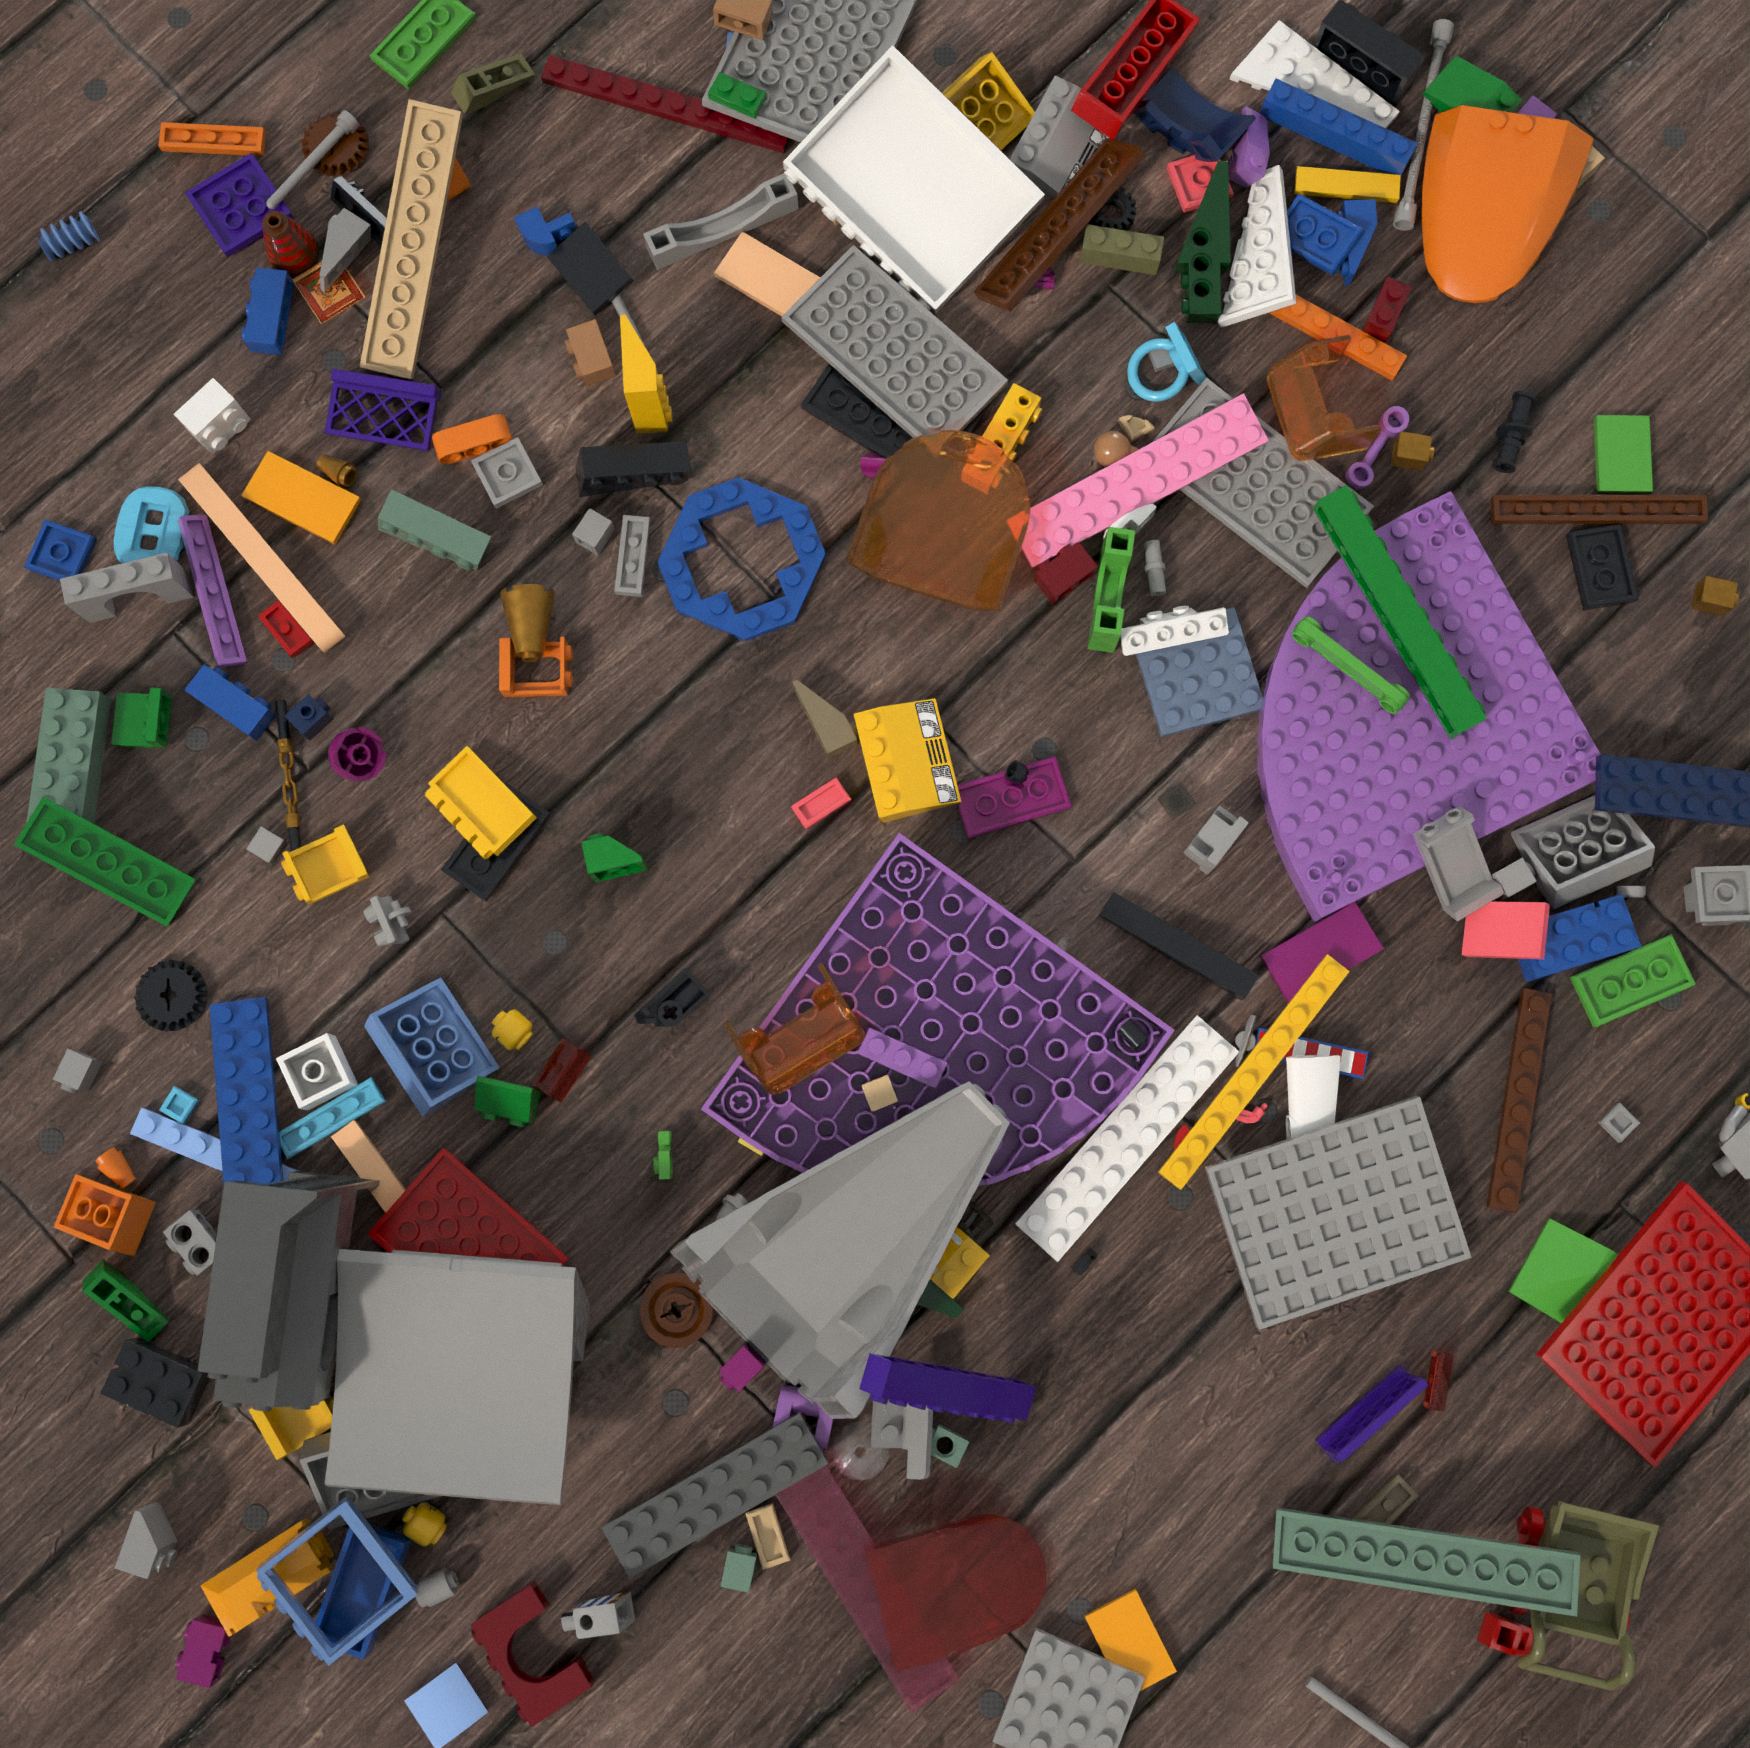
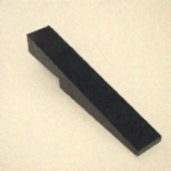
M1115 892L1111 894L1098 915L1191 973H1197L1241 1001L1247 997L1259 977L1255 972Z

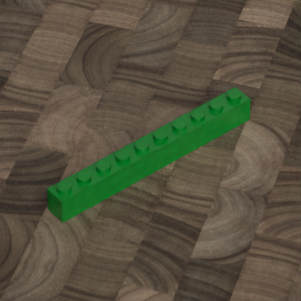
M1345 485L1319 499L1313 510L1450 740L1484 722L1487 719L1485 708L1473 696L1469 681L1459 673L1454 656L1447 653L1443 646L1442 636L1437 630L1432 628L1427 611L1422 606H1419L1415 599L1413 588L1410 584L1405 583L1401 576V569L1398 563L1392 560L1387 553L1386 543L1373 530V522L1361 510L1357 495Z

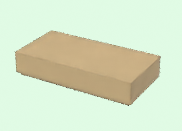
M770 1503L747 1511L745 1514L762 1569L764 1570L790 1561L791 1558L774 1504Z

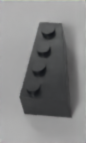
M686 441L580 447L575 467L579 497L666 484L680 485L688 480L691 472Z

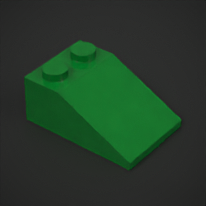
M1455 56L1422 93L1441 113L1461 105L1513 112L1522 101L1504 81L1458 56Z

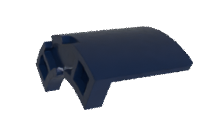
M1174 68L1169 69L1159 79L1134 113L1153 134L1158 131L1169 140L1168 146L1182 154L1186 151L1193 153L1196 160L1205 162L1218 161L1256 119L1254 115L1236 114L1211 103L1195 91Z

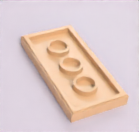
M741 232L714 272L716 278L780 316H783L820 279L819 276L744 232Z

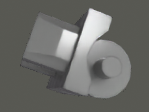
M375 896L371 898V905L363 912L369 923L379 921L382 927L381 930L374 933L377 945L387 946L390 944H403L410 939L405 930V927L408 926L405 917L412 913L410 907L401 908L399 901H393L391 896Z

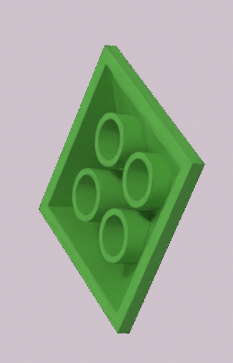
M1548 1219L1508 1292L1562 1323L1619 1254L1552 1219Z

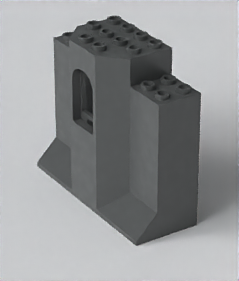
M293 1171L289 1172L288 1180L271 1183L239 1180L224 1181L198 1372L208 1373V1378L216 1379L213 1400L223 1401V1406L239 1408L242 1407V1404L253 1405V1409L257 1411H271L272 1407H292L298 1410H309L311 1406L319 1405V1402L329 1397L337 1343L339 1249L349 1250L355 1205L379 1186L380 1180Z

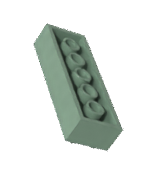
M46 688L27 821L41 798L46 797L95 824L112 701L99 691Z

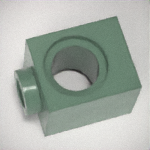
M937 1423L935 1429L932 1428L931 1455L957 1468L969 1444V1439ZM941 1437H949L953 1441L952 1448L949 1451L942 1452L936 1447L937 1441Z
M736 1544L735 1548L729 1547L720 1587L749 1593L758 1554L752 1551L751 1546Z

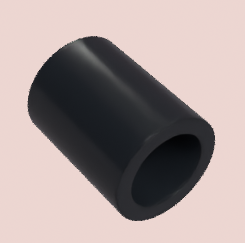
M1131 1018L1117 1031L1134 1051L1148 1039L1147 1034Z

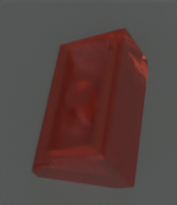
M563 1038L533 1085L555 1100L562 1102L590 1060L591 1055Z
M1432 1351L1427 1379L1428 1386L1426 1387L1423 1403L1425 1408L1435 1411L1445 1410L1454 1358L1453 1354Z

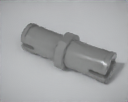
M1146 541L1144 543L1146 557L1144 570L1148 574L1150 595L1162 596L1166 594L1164 579L1166 566L1162 562L1160 541Z

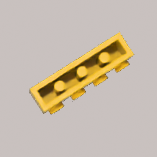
M1013 383L964 466L961 475L962 481L988 495L993 487L996 489L999 487L1004 477V474H1002L1003 469L1006 465L1008 467L1012 465L1017 455V452H1015L1018 444L1023 445L1030 433L1027 428L1031 422L1036 423L1043 409L1040 408L1041 397Z

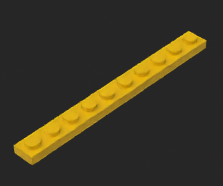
M1328 954L1324 956L1160 1168L1158 1173L1179 1190L1185 1186L1350 972Z

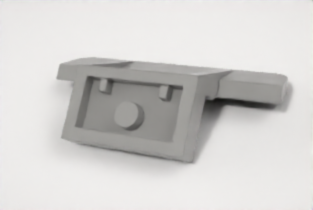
M889 1399L887 1404L873 1401L871 1447L902 1448L908 1450L906 1479L921 1480L927 1479L930 1475L933 1410L928 1409L927 1406L925 1410L909 1406L908 1403L907 1407H902L890 1403Z

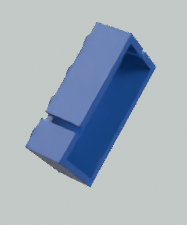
M1621 894L1549 916L1544 960L1518 959L1526 982L1631 951L1641 947L1624 897Z
M370 1524L398 1562L403 1565L412 1540L405 1535ZM350 1527L315 1621L332 1645L389 1601L395 1589L394 1584ZM382 1624L345 1653L364 1660L373 1652Z

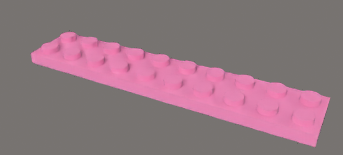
M1243 393L1009 519L1007 523L1033 569L1045 560L1057 556L1059 550L1067 544L1073 546L1077 542L1081 543L1110 527L1127 513L1142 506L1156 503L1262 446L1269 440Z

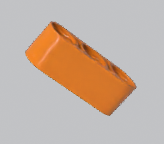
M502 414L491 415L444 429L432 436L440 464H452L479 456L512 440L506 417Z

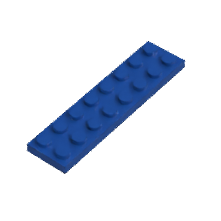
M259 997L211 1004L210 1018L223 1184L224 1181L231 1180L257 1183L283 1181L268 998Z

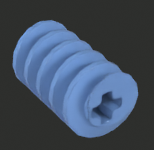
M79 211V221L72 215L69 216L70 225H67L62 219L59 220L60 229H57L51 223V233H47L43 228H40L41 237L38 238V241L51 262L55 261V254L60 258L65 257L64 249L68 253L73 254L75 251L74 245L80 250L84 249L83 240L90 246L94 244L93 236L100 241L92 222L82 211Z

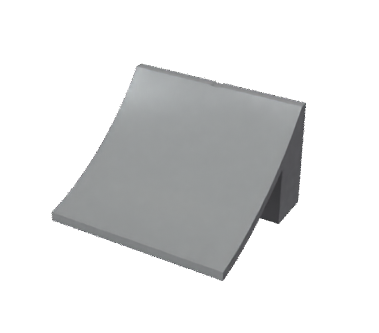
M339 1249L337 1257L338 1326L336 1375L325 1485L327 1487L561 1505L569 1432L573 1361H583L591 1307L577 1269L574 1267H563L562 1263L400 1250L384 1253Z

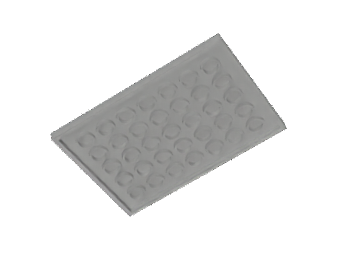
M773 0V17L763 40L734 31L702 98V106L802 142L892 45L897 48L918 0ZM719 72L766 92V100L755 119L708 99V91Z

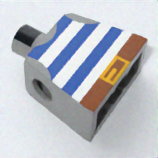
M631 1591L583 1601L573 1608V1612L562 1614L561 1623L565 1632L576 1630L578 1639L622 1632L635 1621Z

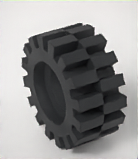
M1122 187L1120 192L1115 191L1105 202L1104 206L1092 217L1090 225L1129 231L1136 214L1135 199L1131 200L1132 194L1128 192L1125 195V189ZM1113 205L1121 210L1122 215L1118 219H1108L1103 215L1102 209L1105 206Z

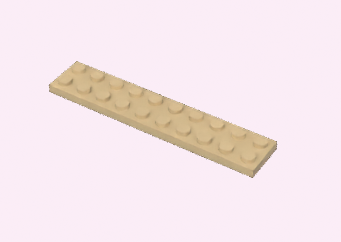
M411 99L408 100L360 361L361 368L411 380L414 379L463 118L461 111Z

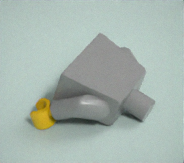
M1748 1093L1736 1098V1106L1726 1117L1719 1133L1720 1141L1718 1144L1725 1156L1712 1163V1165L1722 1178L1737 1169L1745 1179H1750V1113L1748 1114L1750 1104L1747 1105L1745 1103V1097L1748 1096Z

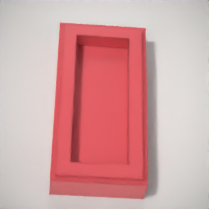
M837 777L792 805L791 808L807 830L849 803L851 798Z

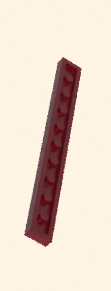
M548 56L541 75L542 83L780 153H785L790 139L702 106V99L556 56Z

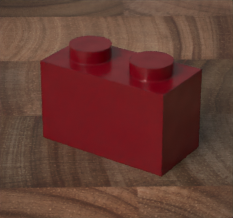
M1387 276L1362 331L1386 343L1412 286Z
M1079 542L1073 546L1067 544L1057 553L1058 557L1051 562L1047 559L1036 568L1037 572L1034 581L1053 605L1096 574L1098 565Z

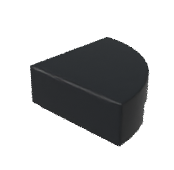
M1089 1248L1070 1267L1076 1274L1082 1275L1089 1268V1265L1096 1260L1097 1254Z

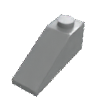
M345 208L338 215H333L328 223L320 270V288L323 292H326L371 241V225Z

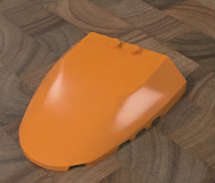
M1464 105L1436 114L1429 139L1424 169L1422 236L1427 272L1437 284L1438 289L1454 300L1468 303H1484L1496 300L1500 294L1512 287L1515 288L1534 266L1540 253L1552 239L1559 222L1564 218L1566 209L1574 197L1583 176L1594 138L1567 120Z

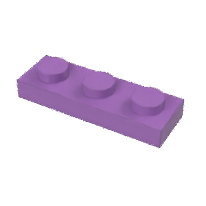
M870 1027L858 1051L859 1055L935 1089L947 1062Z

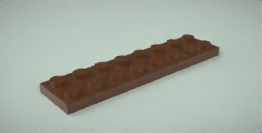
M1106 138L976 288L974 293L977 298L1011 312L1028 291L1035 286L1047 269L1053 265L1054 261L1070 245L1079 232L1086 227L1098 210L1104 206L1105 202L1121 186L1130 173L1137 168L1138 164L1146 156L1142 148Z

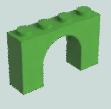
M1108 527L1099 561L1087 645L1089 650L1114 653L1121 636L1124 616L1121 602L1126 573L1133 552L1135 530Z

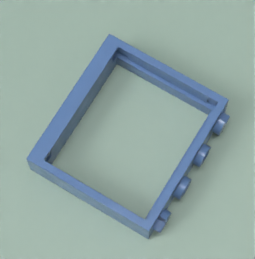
M349 1496L342 1499L268 1557L256 1570L261 1587L265 1591L270 1589L276 1597L274 1602L280 1612L284 1615L286 1613L290 1615L294 1620L292 1625L296 1633L301 1638L307 1637L312 1644L310 1649L313 1655H317L321 1661L324 1659L328 1666L418 1594V1586ZM341 1515L398 1589L399 1593L332 1645L273 1567Z

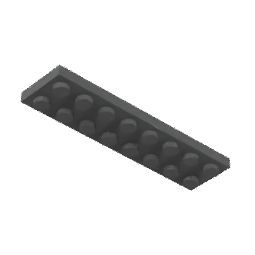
M799 1411L610 1520L601 1528L630 1579L828 1465L829 1460L802 1412Z

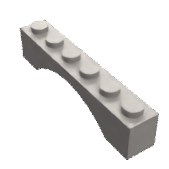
M781 174L763 182L742 200L718 213L690 222L667 223L644 233L646 248L656 269L659 270L736 237L741 232L745 233L798 210V196L792 182L784 174Z

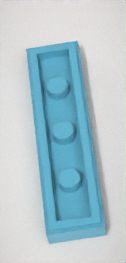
M373 1077L367 1079L279 1132L280 1147L286 1158H293L345 1127L351 1121L357 1120L387 1102Z

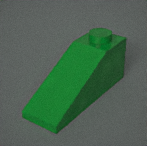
M102 1259L83 1279V1293L147 1342L169 1322V1319L123 1273L105 1259Z

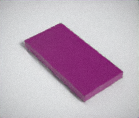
M1056 756L1026 764L1025 766H1027L1029 774L1025 775L1027 780L1022 784L1006 780V771L958 785L962 802L958 803L957 807L967 838L971 839L1071 809L1072 805Z
M1356 902L1263 954L1260 958L1285 1000L1289 1003L1325 955L1328 954L1349 970L1384 948Z

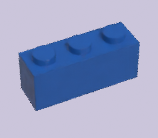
M256 268L255 275L250 280L251 299L246 304L247 324L242 329V340L251 352L283 354L294 281L286 270Z
M204 664L185 688V691L257 741L276 717L269 710L272 705L259 696L253 699L247 695L250 690L240 682L236 681L233 685L226 679L229 675L217 666L212 670Z

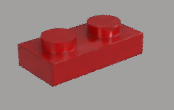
M280 600L258 615L259 619L292 659L314 643Z

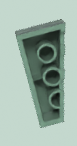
M392 489L378 516L379 531L404 540L416 547L426 549L439 558H448L455 561L457 566L468 571L471 568L478 570L491 542V536Z

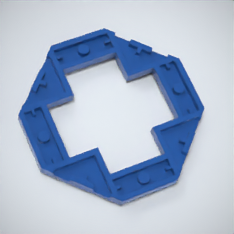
M737 477L688 496L658 559V565L677 613L686 617H692L707 626L719 631H725L746 642L796 623L802 605L814 584L819 568L825 560L826 553L806 505ZM749 505L757 528L783 519L800 563L776 572L784 597L735 615L726 591L703 600L700 599L684 555L708 547L700 522Z

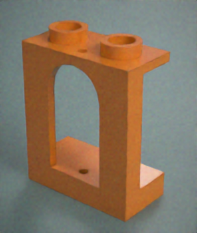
M560 637L559 642H546L544 655L541 657H553L560 660V678L553 682L515 683V658L521 657L516 655L511 638H499V691L504 697L568 696V687L573 686L572 671H568V661L573 660L572 645H568L565 637Z

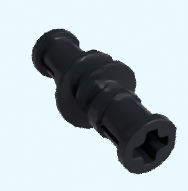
M1515 391L1513 393V405L1508 413L1507 423L1498 426L1496 430L1500 444L1497 459L1493 460L1492 468L1498 472H1515V460L1521 445H1524L1525 437L1532 435V429L1527 424L1530 409L1535 404L1536 397L1527 391Z

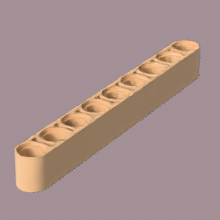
M200 463L178 479L324 653L346 637Z

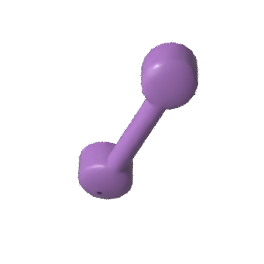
M1393 406L1379 418L1378 430L1380 433L1361 462L1352 464L1346 470L1345 479L1349 486L1356 490H1362L1373 481L1374 474L1371 465L1388 438L1398 436L1400 431H1403L1408 426L1409 415L1404 408Z

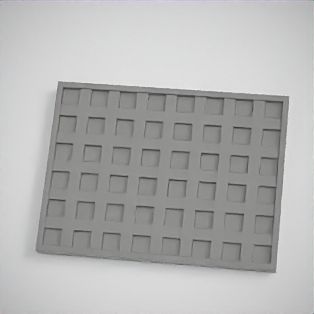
M1414 1096L1205 1167L1258 1330L1472 1258L1419 1096Z

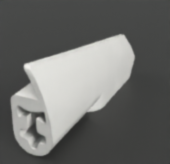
M1339 1055L1286 1057L1289 1115L1286 1116V1139L1335 1123L1341 1059Z

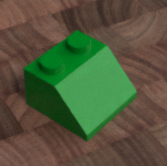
M594 834L588 836L587 841L581 842L588 875L595 883L649 871L648 865L642 856L610 836Z
M477 1076L475 1110L482 1112L481 1118L498 1121V1117L501 1116L509 1118L508 1124L525 1127L526 1122L534 1124L542 1091Z

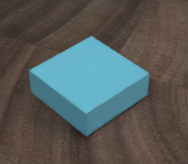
M174 1086L159 1111L181 1124H186L200 1100Z

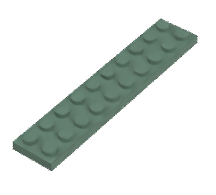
M1277 1508L1273 1569L1577 1617L1581 1556L1579 1552Z

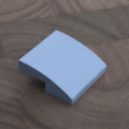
M457 1663L451 1665L404 1700L434 1748L443 1747L488 1713Z

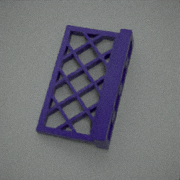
M332 369L330 379L333 381L325 434L423 451L430 450L437 402H440L442 393L437 386ZM340 389L349 390L354 396V399L343 407L338 401ZM369 394H374L380 403L368 411L361 400ZM395 398L401 399L406 407L393 415L386 404ZM421 402L430 404L428 414L421 419L412 410ZM356 403H359L365 414L353 422L346 411ZM384 407L391 418L379 426L371 415ZM410 411L417 422L404 430L397 419ZM341 414H344L350 425L343 430L333 429L334 420ZM369 418L376 429L367 435L362 434L357 426ZM395 422L402 433L393 439L387 438L382 430ZM419 426L425 433L423 444L412 442L408 436L409 433Z
M1398 1365L1322 1432L1315 1441L1334 1463L1338 1461L1343 1462L1428 1386L1427 1382L1421 1377L1408 1374L1402 1366Z

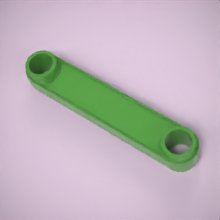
M1306 616L1293 628L1291 636L1298 644L1304 647L1310 646L1377 697L1379 704L1387 712L1397 714L1408 703L1410 694L1405 688L1395 683L1391 685L1323 633L1321 625L1313 618Z

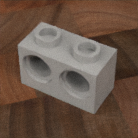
M189 1210L163 1233L168 1238L166 1240L168 1247L175 1253L179 1252L185 1260L183 1265L186 1270L192 1275L203 1276L212 1271L217 1232L199 1210ZM187 1226L192 1231V1236L188 1241L183 1238V1230ZM203 1248H206L209 1253V1258L205 1263L199 1257L200 1251Z

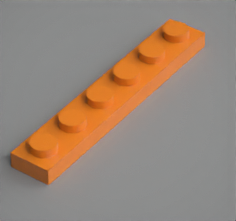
M1296 295V304L1269 312L1271 315L1393 381L1407 357L1404 353Z

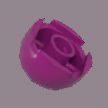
M359 727L348 728L338 733L330 743L328 756L329 763L334 772L341 778L358 782L372 779L379 774L384 767L386 752H383L381 745L383 742L374 731Z

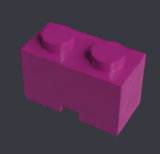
M746 1343L719 1370L722 1374L720 1380L729 1390L732 1391L735 1388L739 1392L766 1365V1362Z
M202 1614L193 1619L192 1622L190 1621L184 1633V1639L187 1640L184 1651L180 1652L175 1668L178 1669L176 1680L210 1688L219 1682L225 1658L220 1657L222 1647L227 1648L229 1646L231 1636L227 1635L218 1618Z

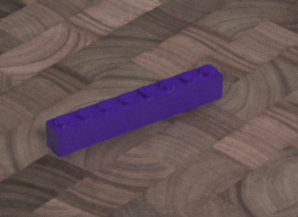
M869 1353L859 1389L870 1393L869 1399L882 1404H887L889 1399L890 1403L902 1407H907L908 1403L909 1406L925 1410L927 1406L928 1409L944 1413L945 1410L956 1415L964 1413L975 1418L982 1416L994 1421L1000 1419L1005 1422L1014 1423L1015 1419L1027 1421L1036 1387L1014 1378Z

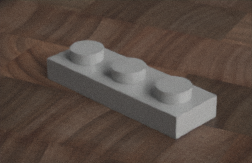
M623 515L614 590L616 595L642 597L651 523L650 517Z

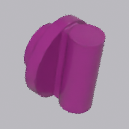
M1051 268L1047 269L1032 288L1054 289L1055 273L1051 271Z
M874 452L861 456L860 467L862 473L871 479L880 478L886 472L887 458H882Z

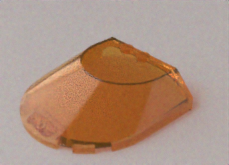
M942 430L939 434L915 437L904 443L903 447L892 456L890 455L878 470L846 557L847 563L873 579L974 611H1001L1029 525L1030 498L1025 485L1026 481L1017 464H1014L1004 454L1002 448L979 435L964 431Z

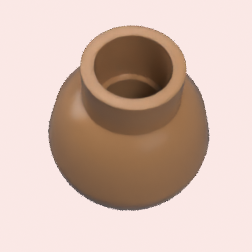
M1107 431L1101 434L1094 445L1095 458L1104 467H1108L1138 450L1137 447L1130 445L1127 437L1118 431Z

